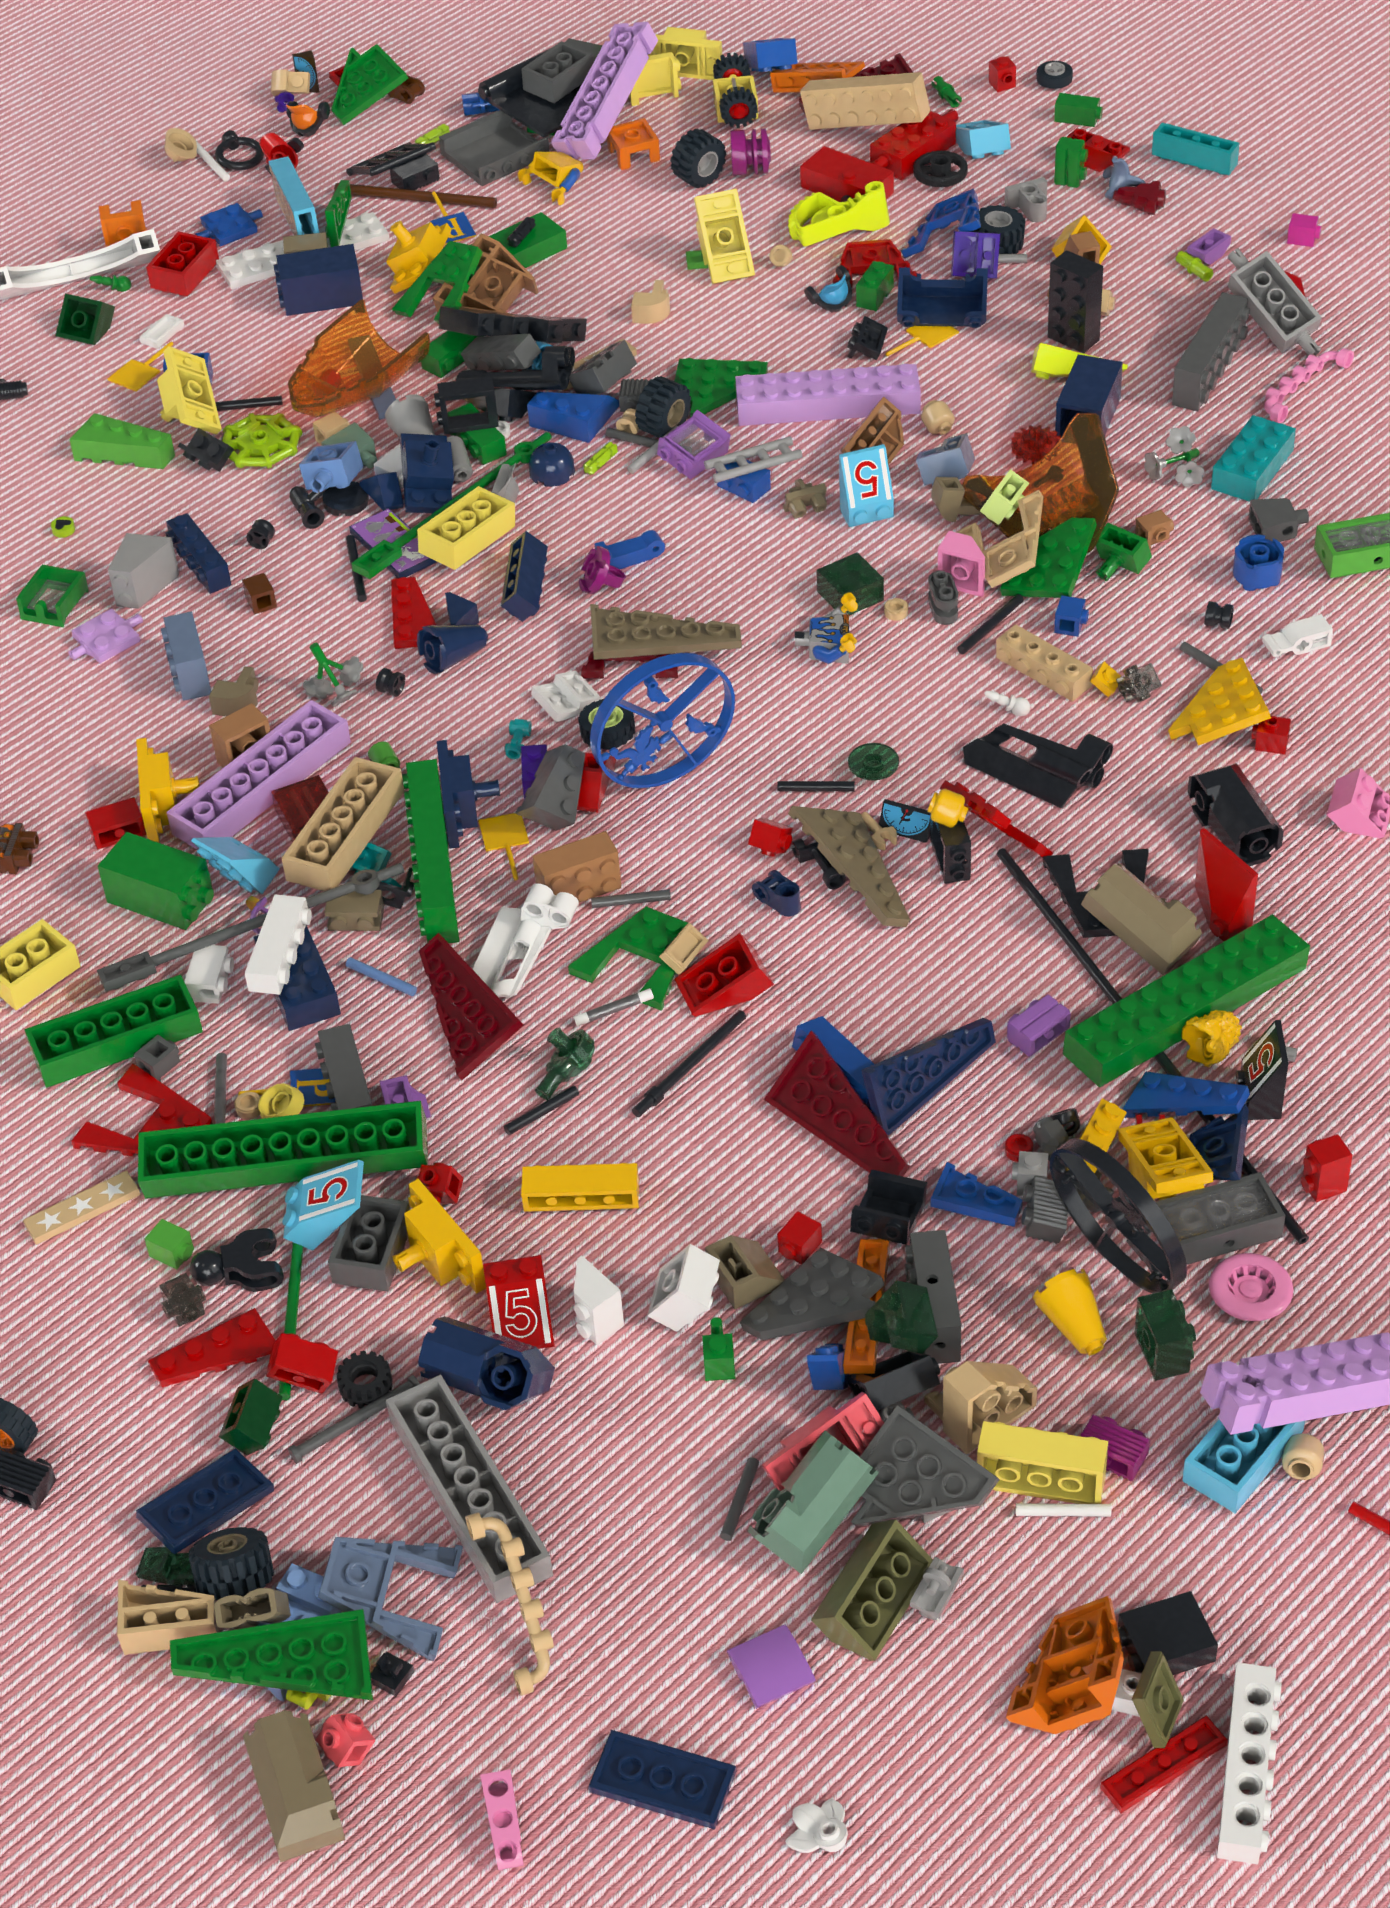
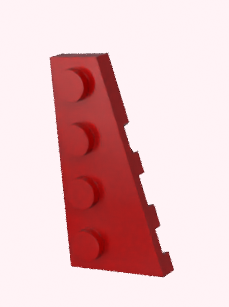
M415 577L391 579L395 649L418 647V632L423 630L422 627L436 625V622Z

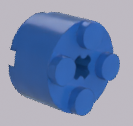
M1250 535L1242 538L1239 541V545L1235 547L1234 578L1247 591L1277 586L1282 576L1283 545L1274 538L1272 541L1265 539V535Z

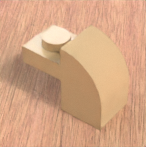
M272 71L271 94L273 96H277L282 92H289L293 95L309 94V72Z
M655 280L652 293L634 292L631 304L633 323L652 324L668 317L670 314V298L668 289H664V280Z

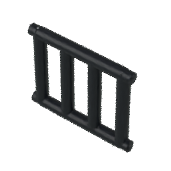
M409 142L346 169V173L349 176L353 174L378 175L435 150L436 145L433 142L429 144H411Z

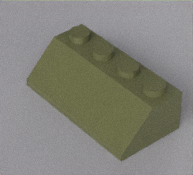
M896 1519L872 1523L811 1618V1621L831 1642L870 1661H875L909 1607L910 1600L933 1559Z

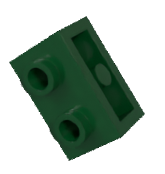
M255 1378L239 1386L219 1438L247 1456L259 1449H264L271 1439V1434L269 1433L272 1425L280 1415L279 1406L283 1397Z

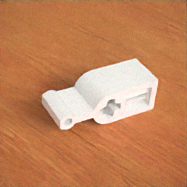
M1319 614L1289 623L1282 632L1271 635L1266 634L1262 637V642L1273 657H1278L1282 653L1289 651L1300 655L1331 646L1333 628L1323 615Z

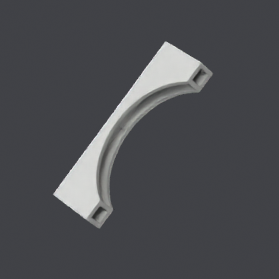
M154 229L132 234L124 240L105 248L61 261L23 267H0V300L87 279L91 276L150 263L160 252Z

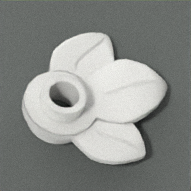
M830 1798L822 1804L821 1808L815 1804L805 1803L793 1809L792 1816L798 1829L785 1840L789 1848L801 1853H810L818 1848H822L827 1852H836L844 1847L848 1831L843 1823L845 1811L838 1801Z

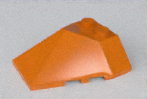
M1106 1596L1054 1616L1038 1645L1041 1650L1035 1664L1033 1662L1028 1663L1025 1669L1028 1673L1022 1687L1016 1685L1011 1694L1006 1718L1010 1722L1058 1734L1066 1730L1076 1729L1083 1724L1095 1720H1102L1110 1715L1120 1680L1124 1656L1111 1598Z

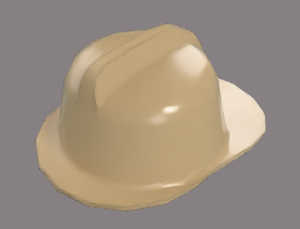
M179 128L167 130L164 149L166 154L173 159V162H181L196 157L197 144L190 133Z

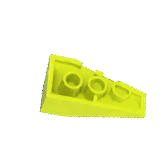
M1039 343L1034 349L1031 372L1036 373L1035 377L1049 380V377H1067L1078 354L1091 355ZM1123 364L1122 372L1127 370V364Z

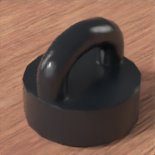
M1075 1108L1050 1115L1053 1120L1058 1119L1061 1125L1073 1122L1072 1128L1065 1130L1068 1136L1074 1135L1080 1129L1079 1115Z

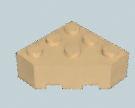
M966 1361L959 1367H953L943 1377V1432L966 1454H969L979 1445L983 1421L992 1423L1002 1422L1010 1425L1036 1406L1037 1387L1015 1366L1009 1364Z

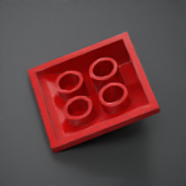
M1202 828L1199 835L1195 889L1209 929L1216 937L1226 941L1253 925L1258 873L1208 830Z

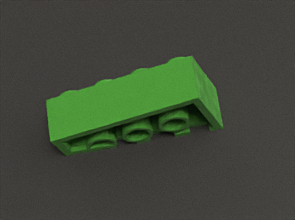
M96 413L69 439L74 461L82 462L83 458L92 459L93 463H102L103 460L114 461L115 465L134 463L135 467L164 469L175 457L171 434Z

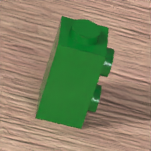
M1059 93L1055 103L1054 122L1095 127L1097 120L1102 118L1103 107H1100V98Z

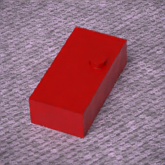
M826 146L822 147L800 166L801 188L814 193L821 192L838 202L845 195L855 198L857 192L861 195L866 194L865 186L873 181H880L884 184L886 199L894 193V171Z

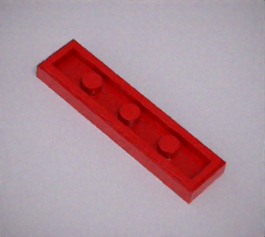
M1206 1715L1171 1737L1165 1748L1152 1749L1102 1781L1100 1789L1118 1811L1123 1813L1227 1746L1228 1739Z

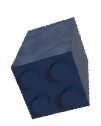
M354 244L276 255L277 264L273 266L280 307L285 308L286 316L364 304Z
M1078 354L1056 403L1055 441L1079 445L1073 426L1082 418H1091L1088 434L1089 442L1099 439L1102 435L1105 437L1121 399L1123 362Z

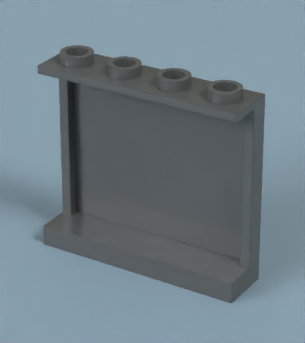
M501 110L439 136L441 155L481 186L528 166L533 161L535 152H550L547 137L536 140L512 121V117Z

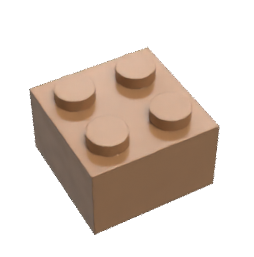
M252 703L209 725L216 760L222 768L270 732L268 718Z

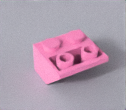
M1359 768L1336 779L1327 816L1344 832L1383 838L1385 837L1390 818V795L1362 768Z

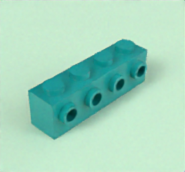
M1162 122L1153 132L1152 155L1159 156L1162 159L1174 160L1181 164L1196 166L1200 169L1211 170L1222 175H1230L1238 165L1240 143Z

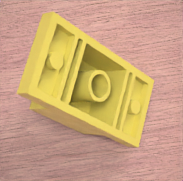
M667 27L664 35H656L658 42L648 56L672 52L675 59H678L680 63V72H677L678 77L714 79L713 66L716 64L717 59L721 61L722 41L707 40L705 30Z
M737 189L694 197L698 217L696 222L704 265H708L712 284L754 276L755 271Z
M168 346L163 351L167 370L157 379L164 408L160 412L162 419L166 422H171L176 418L180 420V423L217 435L222 428L205 359Z

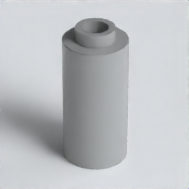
M457 436L448 437L447 442H451L454 481L465 482L471 478L473 470L464 442Z

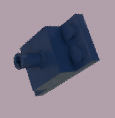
M401 433L400 450L405 512L432 514L452 500L451 490L454 482L451 442H447V436Z
M447 740L437 741V751L449 849L460 848L459 837H463V829L478 827L475 801H477V798L500 796L499 782L497 779L475 783V780H472L469 755L454 756L453 750H448Z

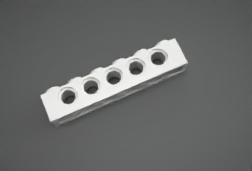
M1236 1662L1217 1858L1258 1864L1260 1851L1267 1852L1269 1831H1263V1821H1270L1272 1801L1265 1800L1266 1790L1272 1791L1274 1770L1268 1769V1761H1275L1277 1740H1270L1271 1730L1277 1731L1279 1711L1273 1710L1274 1701L1280 1702L1282 1682L1275 1681L1276 1668ZM1257 1701L1260 1702L1261 1705H1254L1250 1702ZM1254 1730L1257 1731L1259 1734L1254 1735L1248 1733L1247 1731ZM1244 1760H1253L1257 1764H1248ZM1242 1790H1250L1255 1794L1247 1795ZM1247 1820L1252 1825H1242L1238 1821Z

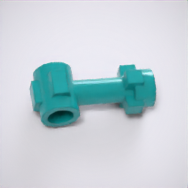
M523 719L510 720L509 734L513 735L511 743L505 744V752L508 758H520L521 746H524L521 744L522 739L531 735V721Z

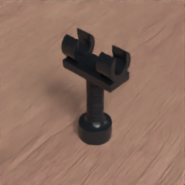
M801 838L792 841V844L795 846L792 848L795 857L798 858L799 863L815 859L824 872L822 879L829 889H838L845 883V874L840 875L817 848L819 844L817 841L806 846Z

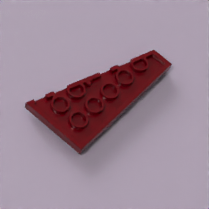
M438 933L419 950V954L431 984V993L436 1000V1009L444 1035L449 1042V1051L456 1065V1074L463 1080L524 1025Z
M811 1030L764 1100L870 1173L873 1169L904 1176L910 1165L816 1033Z

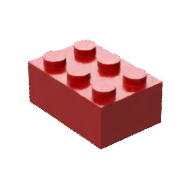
M178 231L146 266L150 288L188 297L215 267L216 260H219L216 240Z

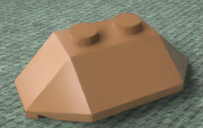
M883 397L857 427L840 451L848 453L884 444L889 465L904 445L903 428L900 421L902 418L901 411Z

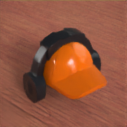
M290 101L288 105L286 104V112L290 118L292 131L300 136L314 135L323 120L328 119L330 114V105L327 102H321L317 111L305 104L298 105L295 101Z

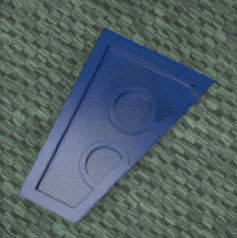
M947 1162L932 1194L930 1207L1015 1227L1022 1210L1023 1200L995 1185L986 1186L977 1181V1176L969 1172L964 1175L955 1170V1165Z

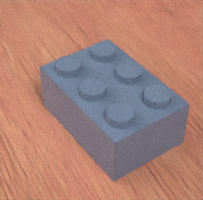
M192 611L163 617L165 627L161 628L164 643L169 642L165 644V650L171 675L177 676L173 678L175 691H181L183 701L210 695V682Z

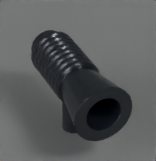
M0 379V401L10 400L11 398H23L25 395H28L26 382L21 380L6 382L5 379Z
M295 486L291 489L289 497L301 515L303 525L309 529L319 527L323 523L325 515L315 505V502L325 492L318 491L316 493L312 491L308 494L305 488Z

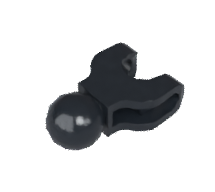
M268 1228L243 1231L236 1236L232 1243L220 1246L221 1254L214 1250H203L192 1258L190 1264V1273L193 1279L202 1286L216 1285L225 1278L226 1285L236 1284L248 1291L259 1292L276 1288L284 1280L283 1270L277 1262L258 1260V1258L272 1254L276 1248L277 1240L275 1233Z

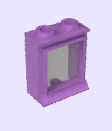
M696 410L690 419L663 438H659L657 455L691 480L705 470L704 461L728 453L731 434L699 410Z

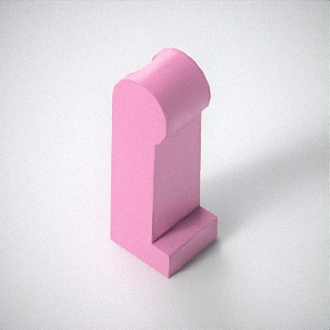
M511 1770L481 1774L480 1777L498 1870L524 1866ZM495 1781H503V1782H504V1783H498V1784H493V1785H491V1784H492L493 1782H495Z

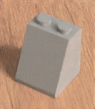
M126 533L108 568L117 607L139 609L178 578L179 570L171 537Z

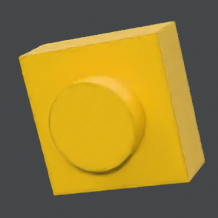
M1104 661L1098 665L1090 682L1109 697L1115 692L1122 676Z

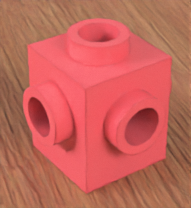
M354 1713L331 1715L323 1723V1729L315 1740L324 1750L325 1756L333 1761L337 1767L360 1765L376 1741L364 1726L362 1719Z

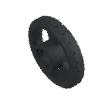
M949 151L925 153L917 158L913 165L915 178L919 182L932 187L953 186L964 180L968 172L966 160L961 155ZM951 163L957 165L960 170L958 172L951 171Z

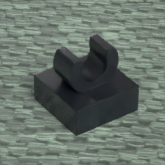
M386 1651L376 1662V1666L371 1672V1683L397 1697L413 1675L414 1667L412 1664Z

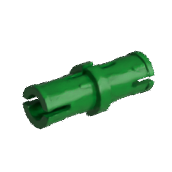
M941 76L935 77L933 80L937 85L933 81L931 85L938 91L939 97L941 99L944 98L951 107H958L960 103L956 99L962 102L961 96Z

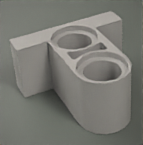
M1042 177L1005 187L1004 205L1011 209L1019 207L1032 222L1044 221L1047 217V180Z

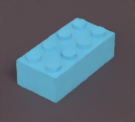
M1218 1420L1185 1459L1182 1481L1236 1514L1282 1458L1283 1450L1290 1437L1301 1434L1304 1431L1305 1421L1264 1429L1258 1423L1254 1424L1252 1431L1230 1435L1222 1422Z

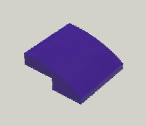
M954 231L951 276L965 277L966 274H970V277L976 274L977 268H988V278H997L1000 234Z

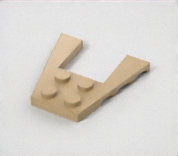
M1040 490L1018 500L1024 530L984 550L981 531L976 522L956 532L972 536L984 554L985 579L992 588L1035 567L1044 498Z

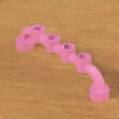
M1342 348L1340 351L1324 352L1318 357L1309 355L1305 362V368L1297 365L1293 369L1292 378L1286 376L1281 378L1279 389L1270 387L1267 390L1264 409L1270 414V419L1277 423H1283L1288 415V407L1281 404L1288 393L1293 394L1301 382H1308L1311 374L1314 371H1321L1324 363L1329 360H1336L1338 366L1348 368L1353 362L1354 352Z

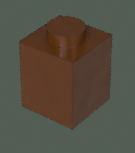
M265 573L242 579L245 598L254 615L277 608L274 589Z

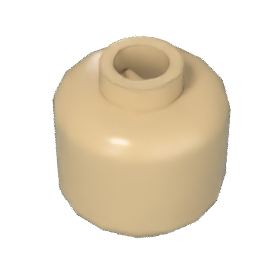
M933 400L923 407L921 420L931 434L940 433L944 435L952 429L955 416L944 401Z
M1309 1434L1291 1436L1282 1454L1283 1469L1292 1478L1298 1480L1315 1478L1320 1474L1323 1467L1324 1446L1320 1440Z

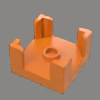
M645 118L612 127L607 136V147L610 153H614V149L617 150V161L621 170L631 167L630 153L649 149L651 163L660 161L659 139Z
M141 200L131 201V211L110 214L109 205L99 206L100 221L106 247L124 240L132 234L147 231Z

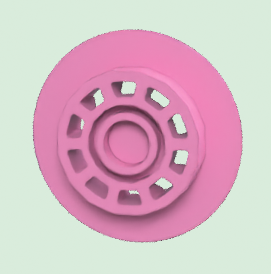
M1242 1253L1224 1259L1214 1268L1209 1279V1291L1217 1306L1227 1314L1242 1320L1262 1321L1279 1315L1289 1306L1293 1297V1283L1285 1268L1275 1260L1260 1254Z

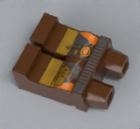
M23 823L0 826V873L8 871L9 874H17L19 867H31L33 854L31 850H26V848H38L40 840L36 831H25Z

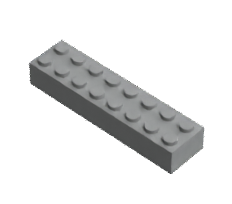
M441 1375L436 1376L387 1399L386 1404L391 1424L496 1604L516 1594L512 1586L507 1562L502 1554L500 1539L494 1530H485L486 1536L484 1538L472 1541L465 1517L467 1515L479 1512L481 1518L494 1517L500 1519L509 1528L512 1538L520 1537L525 1555L519 1557L522 1569L530 1568L534 1585L552 1577L553 1571L550 1554Z

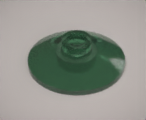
M881 743L860 745L848 757L850 771L857 777L865 780L885 779L894 774L899 766V756L896 751Z

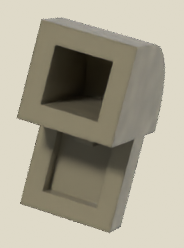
M935 477L931 497L944 519L956 522L958 514L963 516L980 515V510L976 507H982L974 493H965V489L957 477Z
M244 666L236 682L217 680L209 695L213 715L228 716L251 703L254 706L258 705L256 692L259 681L255 677L253 667Z

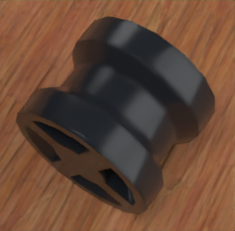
M256 520L252 525V529L247 533L248 543L256 549H265L275 534V528L266 520Z
M383 668L376 679L377 691L382 693L387 691L395 697L402 693L405 686V675L400 672L393 673L391 669Z

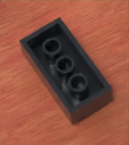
M1067 250L1050 263L1047 338L1081 353H1085L1100 341L1103 265Z

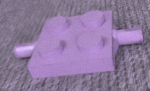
M111 608L72 630V636L80 646L69 651L70 657L75 660L87 654L94 657L101 664L139 643V634L133 627L143 623L141 615L137 613L126 620L121 618Z

